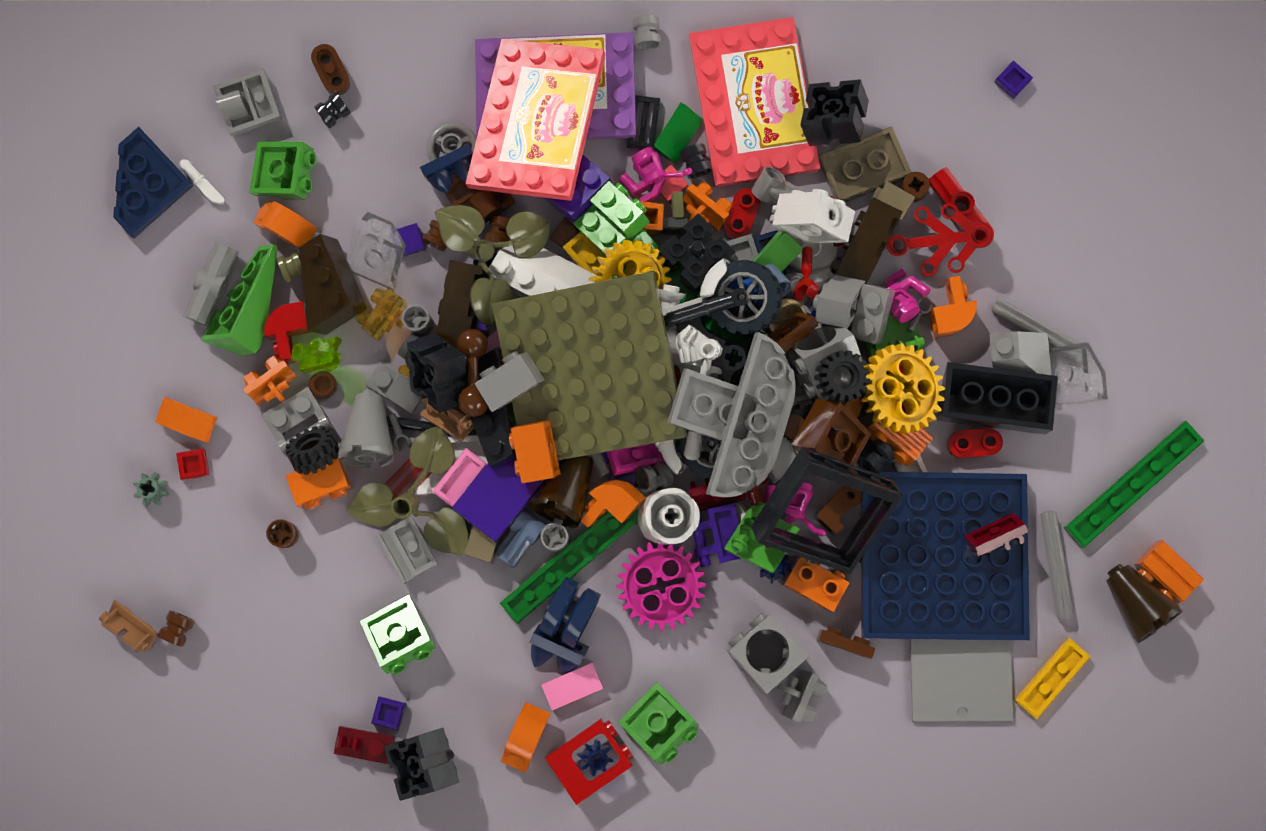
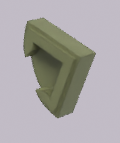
M673 192L670 201L671 211L673 212L672 218L684 219L683 192Z

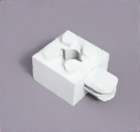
M813 189L812 192L792 190L791 193L779 194L777 205L772 207V213L775 215L770 216L769 222L805 243H841L849 241L855 211L845 206L846 203L844 201L828 196L827 191L821 189Z

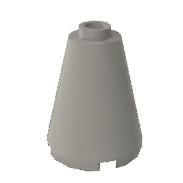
M362 390L361 393L355 396L338 451V459L342 458V463L346 465L370 468V463L379 462V467H384L393 462L394 453L383 397L377 394L375 390Z

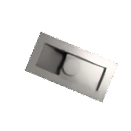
M381 362L378 363L365 384L411 414L421 401V398L411 391L410 379L401 373L395 372Z

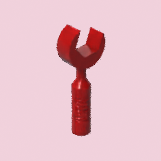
M810 246L802 248L801 273L804 279L796 285L794 290V298L800 302L803 301L805 294L814 300L819 292L818 284L809 278L812 274L813 249Z

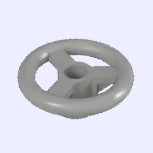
M448 123L438 127L431 134L427 143V155L430 162L437 159L435 144L441 146L445 154L454 151L448 149L451 144H456V149L466 144H471L472 151L474 152L476 134L469 127L459 123ZM449 131H459L465 134L466 137L461 139L454 133L446 134L444 137H441V135Z

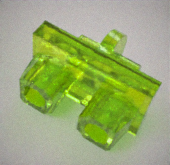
M336 336L328 339L318 337L313 339L308 345L302 343L295 344L292 351V360L299 363L298 371L306 374L320 369L325 371L336 370L341 360V355L337 353L342 339Z

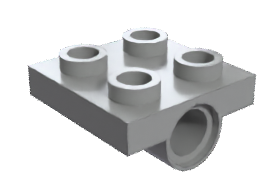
M263 68L213 85L219 111L225 120L231 137L282 120L268 77Z

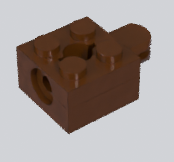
M861 396L847 403L816 399L791 446L797 452H799L801 447H805L855 465L871 435L866 427L857 419L864 406V402H861L863 397Z

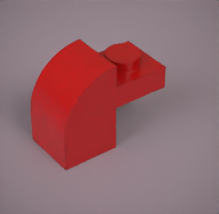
M303 301L276 308L267 318L264 327L265 337L270 341L277 340V342H273L276 358H280L281 361L284 360L287 364L296 363L292 336L311 333L308 331L306 305Z

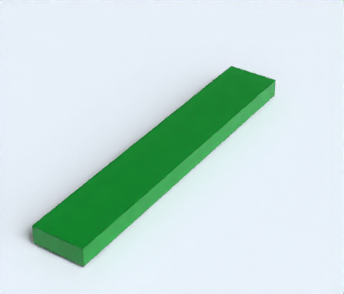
M1183 421L1071 520L1064 529L1081 548H1085L1205 440L1187 421Z
M636 509L623 523L607 511L592 526L587 528L501 601L500 605L515 623L519 624L558 591L566 576L572 579L637 524L638 510Z

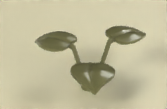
M463 205L440 208L435 211V215L439 224L440 235L445 245L453 251H466L471 259L478 261V266H481L489 279H476L470 290V301L476 317L482 324L489 326L495 322L492 303L512 300L513 292L507 281L503 279L494 280V274L485 263L493 257L495 248L512 245L518 257L529 258L535 256L543 249L548 240L550 231L549 221L547 218L533 212L524 211L516 213L510 218L506 227V233L510 241L491 243L477 236L483 231L485 222L482 215L476 209Z
M439 427L427 429L413 442L410 449L411 463L415 467L424 468V470L407 492L393 500V492L387 485L381 482H371L359 490L352 503L348 506L347 512L359 521L377 527L388 526L397 518L404 519L411 514L414 517H431L432 519L424 527V537L427 543L440 552L462 556L469 539L466 520L453 511L451 507L442 508L437 515L434 512L419 511V499L414 494V491L429 471L434 474H442L449 470L454 463L455 451L443 429Z

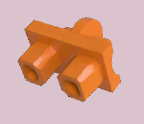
M705 181L696 186L691 184L686 189V194L683 197V204L686 206L685 210L692 215L688 222L699 213L718 232L726 221L732 204L725 198H720L716 203L710 199L709 196L713 190Z
M272 356L265 362L264 365L268 371L262 376L254 371L243 377L246 385L244 391L257 405H260L265 400L269 402L275 397L280 402L284 401L286 398L282 392L290 387L289 383L297 378V375L284 360L281 361L276 356Z

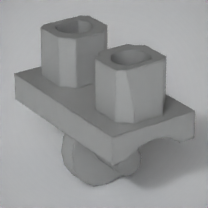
M801 669L797 678L791 676L788 686L779 684L778 689L785 692L781 700L782 703L786 704L783 716L799 723L801 721L811 723L814 721L817 709L808 705L810 697L814 695L822 698L827 689V685L818 679V675Z

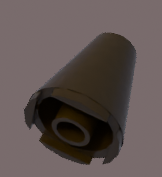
M587 455L563 459L559 463L560 475L544 481L533 497H531L529 503L532 504L530 507L540 516L551 522L554 519L563 521L562 526L577 528L583 515L594 465L593 460L588 458Z
M1118 564L1107 573L1110 577L1106 582L1133 639L1137 643L1155 634L1158 629L1169 624L1183 612L1177 603L1130 565L1123 567L1121 564Z

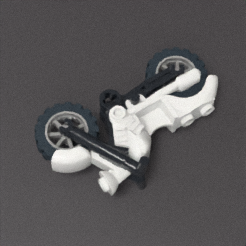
M723 258L706 274L701 286L700 298L681 304L680 300L686 294L679 293L680 287L664 284L663 289H658L672 362L679 367L681 376L683 369H690L735 385L736 376L740 371L744 370L750 349L745 345H731V340L711 332L706 327L704 319L712 317L721 328L735 334H754L770 326V323L777 318L779 309L782 306V289L778 283V278L769 268L750 260L729 262ZM742 277L755 279L748 289H745ZM737 279L739 288L735 290L728 288V285ZM758 283L763 288L764 295L752 294L753 289ZM753 299H764L760 311L754 306L755 301ZM745 306L750 307L755 315L743 318ZM739 308L738 317L733 315L730 310ZM733 353H738L739 356H742V362L732 359ZM686 429L687 437L657 442L655 444L659 448L658 451L662 453L668 467L676 475L681 474L688 467V470L693 474L696 473L703 479H710L715 465L713 463L716 450L719 451L722 441ZM702 451L710 452L709 461L700 456Z

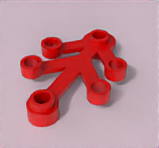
M949 202L942 207V216L946 219H953L966 230L954 232L935 218L928 207L920 206L914 212L915 220L919 223H925L938 234L907 238L905 235L896 234L889 239L887 249L891 255L899 257L907 253L909 249L939 246L931 258L924 261L921 265L922 274L930 277L937 272L938 265L955 243L967 242L958 256L952 257L948 262V269L952 273H959L964 269L965 262L976 248H985L991 244L994 239V230L985 221H971L959 211L955 203ZM952 206L955 209L954 215L948 216L945 213V208ZM922 209L927 212L928 216L926 219L918 217L919 210ZM982 229L985 231L986 236L984 239L976 237L975 233L977 230ZM896 240L903 241V249L895 248L894 243ZM953 260L961 262L960 269L952 267L951 263ZM931 263L934 266V271L931 273L926 272L925 264Z

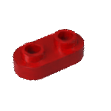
M750 188L739 190L733 198L732 207L724 223L725 235L731 240L749 235L758 212L760 200L753 195ZM748 197L751 199L752 203L749 205L743 204L742 199ZM740 222L743 227L735 229L733 223Z
M992 428L960 430L953 433L947 440L948 452L958 459L993 456L1003 446L1002 435ZM986 437H991L994 440L993 446L986 445ZM959 439L966 441L967 446L965 449L958 446Z

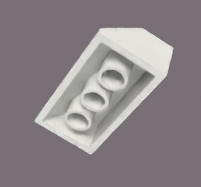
M513 245L500 249L489 266V269L494 274V280L503 279L507 281L512 288V292L520 297L591 284L594 282L588 280L589 277L596 276L544 248L535 256L529 258L518 257L514 252Z

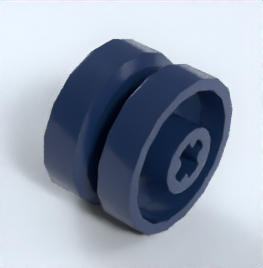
M566 576L558 591L552 596L538 631L553 637L557 634L562 624H565L560 637L561 642L574 649L600 600L601 594L588 588L584 590L578 602L575 601L580 585Z

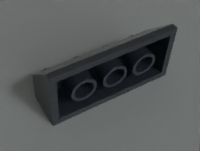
M947 362L942 382L945 390L940 391L939 394L944 398V401L938 403L942 410L937 413V421L1045 435L1053 431L1058 376Z

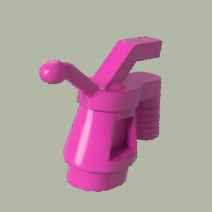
M647 147L632 157L633 169L641 177L642 181L636 184L627 173L623 174L619 181L633 196H638L653 188L651 192L639 198L640 201L651 202L659 197L663 183L667 178L688 176L692 173V169L686 168L683 172L666 173L662 168L659 154L652 147Z
M903 269L887 277L884 287L895 290L890 313L900 323L909 321L920 312L917 300L906 291L912 288L923 297H926L931 290L914 276L895 283L906 276V272Z
M803 482L783 513L789 516L783 521L791 524L801 519L813 533L825 536V530L816 529L805 517V510L813 497V485ZM765 485V504L776 486Z

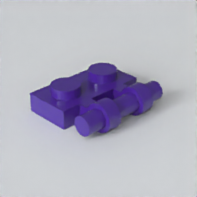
M735 504L707 509L709 520L701 522L700 517L699 525L693 532L696 545L694 553L695 557L699 558L700 567L711 566L709 555L717 553L719 564L742 559L724 550L739 525ZM712 529L714 545L707 546L704 530Z

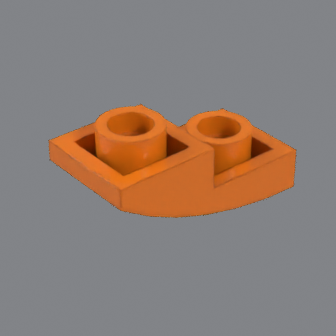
M164 397L155 422L179 433L209 443L218 417L172 398Z

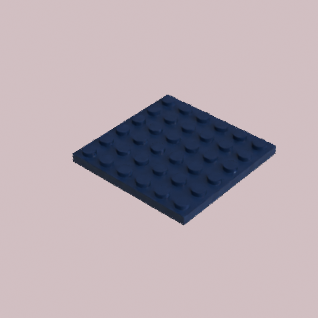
M881 472L879 475L895 481L903 497L861 558V638L1030 641L1028 532L1023 534V544H1020L1014 538L1009 542L1010 550H1007L1002 545L991 553L980 556L966 544L964 535L1012 513L1017 515L1026 524L1028 530L1027 474ZM862 492L861 516L874 498V496Z

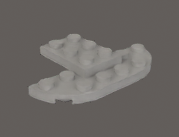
M757 332L754 334L739 386L690 369H683L667 423L722 441L706 495L716 497L742 495V493L763 482L771 472L777 459L795 398V375L793 369L790 368L783 349L775 341L762 333Z

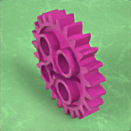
M649 542L647 544L648 551L644 552L640 547H637L639 556L635 557L629 554L628 557L632 563L630 565L626 563L621 564L627 571L626 574L619 573L617 577L624 580V583L616 585L617 589L624 590V593L618 596V600H627L622 609L627 610L631 608L633 611L629 618L632 619L638 615L640 617L639 626L648 621L649 630H652L654 624L657 623L659 624L660 631H663L665 623H668L673 630L675 629L674 621L678 620L682 625H685L683 616L686 614L693 618L694 615L690 609L692 607L696 609L701 608L696 602V598H705V595L698 592L699 588L706 587L705 583L698 582V578H701L704 572L695 571L700 563H690L692 553L685 557L682 555L683 546L674 551L673 544L668 545L666 549L663 548V544L658 543V547L654 549ZM672 561L677 564L678 573L675 576L669 577L664 574L662 567L666 562ZM641 569H647L652 574V579L647 584H641L636 579V574ZM681 577L685 579L683 583L666 587L663 594L659 590L641 595L637 594L639 589L656 585L657 579L660 578L663 582ZM675 588L683 589L686 593L685 601L674 603L670 598L671 591ZM653 595L659 599L660 605L657 610L648 611L644 607L643 602L647 596Z

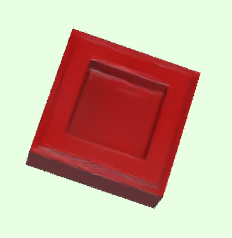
M204 448L176 453L180 480L185 481L210 476L206 450Z

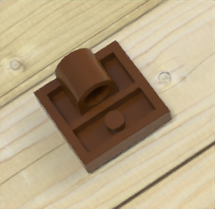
M458 176L452 179L451 188L448 193H445L452 205H463L476 209L482 215L485 223L490 221L493 215H499L516 204L510 193L469 189L466 183Z

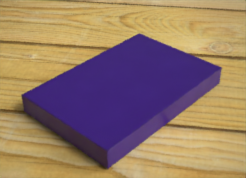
M516 457L495 469L487 464L452 506L453 511L495 543L545 481L521 483V478L515 472Z

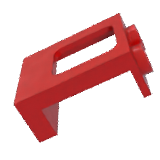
M602 718L545 757L576 805L633 766L630 760L634 756L625 743L621 746L615 739L618 733L609 720L604 723ZM598 734H603L618 754L619 761L595 779L588 780L573 760L572 754Z

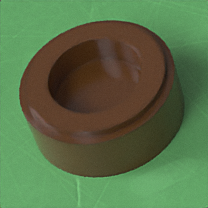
M319 371L310 378L309 388L316 397L327 399L336 393L338 383L331 373Z

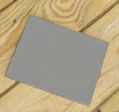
M910 639L911 676L909 680L911 682L912 721H1013L1011 640Z

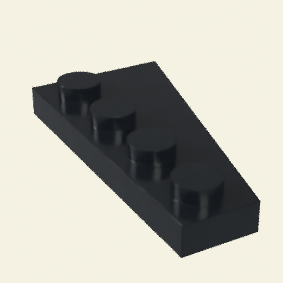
M496 347L478 359L479 380L482 379L480 373L492 366L497 369L502 366L503 355L501 348ZM466 368V374L463 375V376H465V378L467 379V381H468V368ZM510 403L494 412L488 407L482 415L470 416L489 467L494 469L516 457L515 449L511 448L509 442V434L512 433L511 428H513V422L510 421L509 416Z

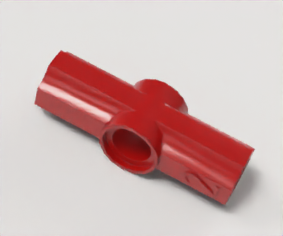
M947 167L939 170L929 178L930 187L944 205L949 202H963L967 208L966 211H960L963 215L973 222L985 221L989 223L975 205L974 197L962 188ZM952 206L946 207L948 216H952L955 213V209ZM979 229L975 235L978 239H984L986 233L984 230Z

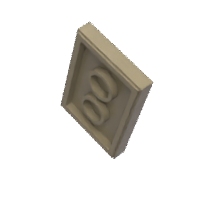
M892 126L863 137L861 142L847 143L818 155L819 163L833 196H837L838 199H842L844 202L871 193L877 187L883 188L887 181L894 184L904 180L912 172Z

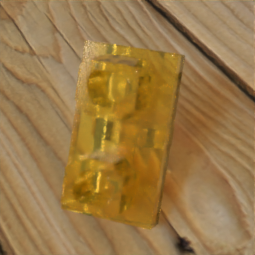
M376 288L371 295V301L376 304L375 308L371 313L367 310L363 311L356 318V321L362 326L361 329L378 341L385 332L389 333L393 325L398 328L403 326V322L398 318L403 312L400 308L405 300L390 288H387L386 291Z

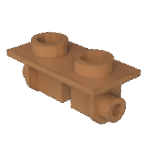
M428 398L423 400L426 408L419 415L435 426L442 428L443 431L462 442L474 429L470 416L454 407L439 413L428 404Z
M116 600L113 601L109 613L105 611L99 618L102 622L101 626L105 627L115 636L125 631L126 634L122 636L121 640L134 649L135 652L140 651L144 653L147 649H152L158 632Z

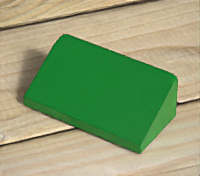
M680 102L653 146L654 151L677 164L680 159L679 152L688 146L703 119L688 106Z

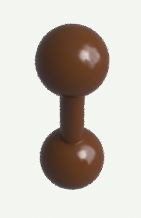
M477 329L465 330L457 340V349L465 354L468 368V387L461 391L458 403L463 413L473 417L482 415L489 407L474 384L479 381L478 359L486 353L488 348L486 336Z

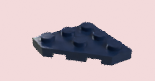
M139 126L121 141L118 146L119 169L116 173L115 186L117 196L116 207H114L113 218L133 239L194 186Z

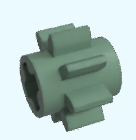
M154 472L151 478L142 473V480L139 483H133L137 487V493L133 496L137 499L143 497L142 505L149 506L151 500L156 505H161L160 499L163 496H169L165 492L164 487L168 484V481H158L160 477L158 473ZM148 486L155 488L154 493L147 491Z

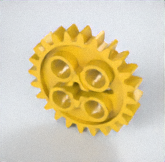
M623 240L622 244L613 243L614 250L605 248L607 257H597L600 266H592L596 276L589 277L588 279L596 283L611 280L613 274L620 278L655 271L658 289H663L664 284L672 280L669 277H665V273L670 268L661 266L666 259L665 257L658 256L659 250L651 248V244L642 243V241L633 240V242ZM626 262V269L623 272V265Z
M904 343L895 346L893 344L889 345L885 349L876 351V355L868 358L871 364L863 366L865 370H870V374L866 375V378H870V383L865 386L868 388L866 390L867 396L862 398L861 402H869L870 406L865 410L866 413L874 411L875 415L872 421L882 420L881 428L884 429L890 426L891 433L900 431L901 434L920 431V429L929 426L928 422L936 420L933 413L942 410L937 403L944 401V398L938 395L939 391L945 390V387L938 385V381L943 376L935 375L934 372L938 369V365L931 367L929 363L932 357L929 356L923 359L924 350L921 349L914 352V345L907 347L904 346ZM899 365L902 367L903 374L899 370ZM883 384L886 386L887 394L883 390ZM918 385L921 388V393L918 391ZM902 404L905 406V413L902 410Z

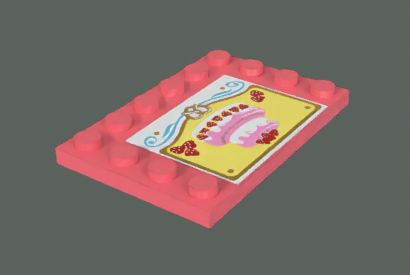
M794 17L689 33L709 158L713 168L714 187L755 182L763 169L768 166L780 171L784 177L819 172L820 163L817 146H809L800 126L803 110L809 107L806 102L807 90Z
M501 39L466 180V185L469 189L572 201L606 54L604 49Z

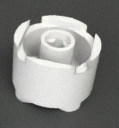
M667 488L651 493L640 505L638 511V523L644 537L656 544L670 545L684 542L697 529L700 520L697 503L685 491L678 488ZM665 514H672V520L668 521L665 519Z

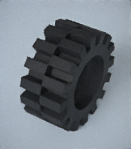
M841 350L828 355L820 361L821 365L816 367L815 371H818V374L814 375V380H819L816 388L817 390H823L821 393L823 398L828 396V400L847 403L861 397V393L866 392L868 388L865 385L870 383V378H866V375L870 374V370L864 369L863 366L867 363L865 360L859 361L861 357L859 354L852 355L853 351L843 352ZM839 366L847 368L851 374V383L846 388L839 387L833 379L834 370Z
M314 426L310 431L308 428L305 429L303 434L297 433L295 435L296 439L291 438L289 440L290 444H286L285 453L294 470L299 474L303 472L304 475H308L310 471L313 474L317 473L319 468L324 470L327 464L332 465L334 463L332 459L338 458L339 446L328 427L325 429L324 426H320L319 429L317 426Z

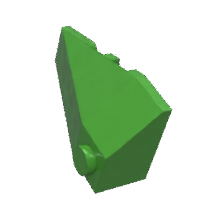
M265 245L257 248L241 272L243 280L234 289L229 290L226 296L230 299L221 312L216 309L201 341L239 355L256 354V351L260 349L263 343L265 323L269 314L278 250L276 245Z

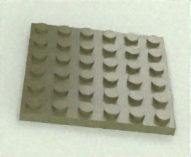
M655 271L492 303L503 359L515 351L518 354L528 352L545 380L512 401L516 424L522 425L550 420L558 460L687 437L686 429L667 423L678 387Z

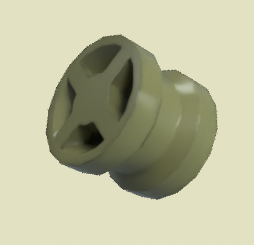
M298 250L293 251L288 257L280 256L277 258L278 266L287 283L291 282L296 276L302 277L301 260Z

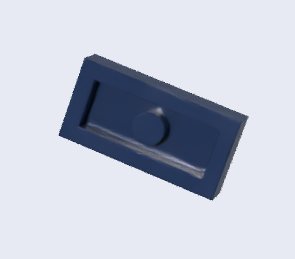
M466 144L421 166L420 169L426 180L434 188L448 193L452 184L451 171H454L466 183L473 151L470 145Z
M539 623L529 642L532 644L531 660L533 666H541L553 654L557 655V665L561 674L569 673L577 668L578 665L580 666L589 646L578 642L573 649L561 642V633L557 632L556 635L550 637L538 631L541 625Z

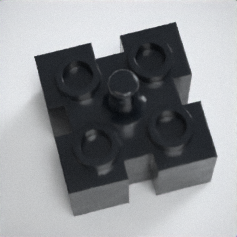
M861 79L840 81L839 86L831 87L830 82L809 84L806 96L809 108H804L800 124L809 146L830 145L833 139H838L840 144L861 142L864 129L861 118L866 117L869 103Z
M699 213L682 227V237L680 239L673 235L658 249V256L665 257L664 264L672 272L677 268L681 271L680 281L694 296L701 291L702 283L708 271L723 258L729 262L734 261L736 254L722 237L716 241L712 238L713 228Z
M436 333L408 342V362L412 365V371L409 372L411 391L421 399L428 398V404L439 413L459 406V395L464 388L468 387V381L463 376L466 374L467 368L465 354L451 346L448 341Z
M444 728L384 746L390 768L394 767L397 778L393 780L400 801L460 783L454 761H450L454 758V753L449 748Z

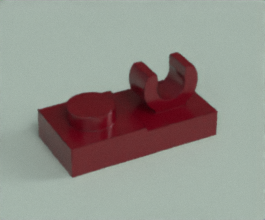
M705 479V486L696 487L695 482L691 481V489H688L689 496L697 503L699 511L746 500L745 492L742 495L733 497L706 495L710 479Z
M1012 513L968 533L964 537L966 544L980 556L991 553L1002 545L1007 550H1010L1009 542L1014 538L1020 544H1023V534L1027 533L1028 530L1026 524L1017 515Z
M339 726L333 754L389 764L384 746L394 743L395 736Z

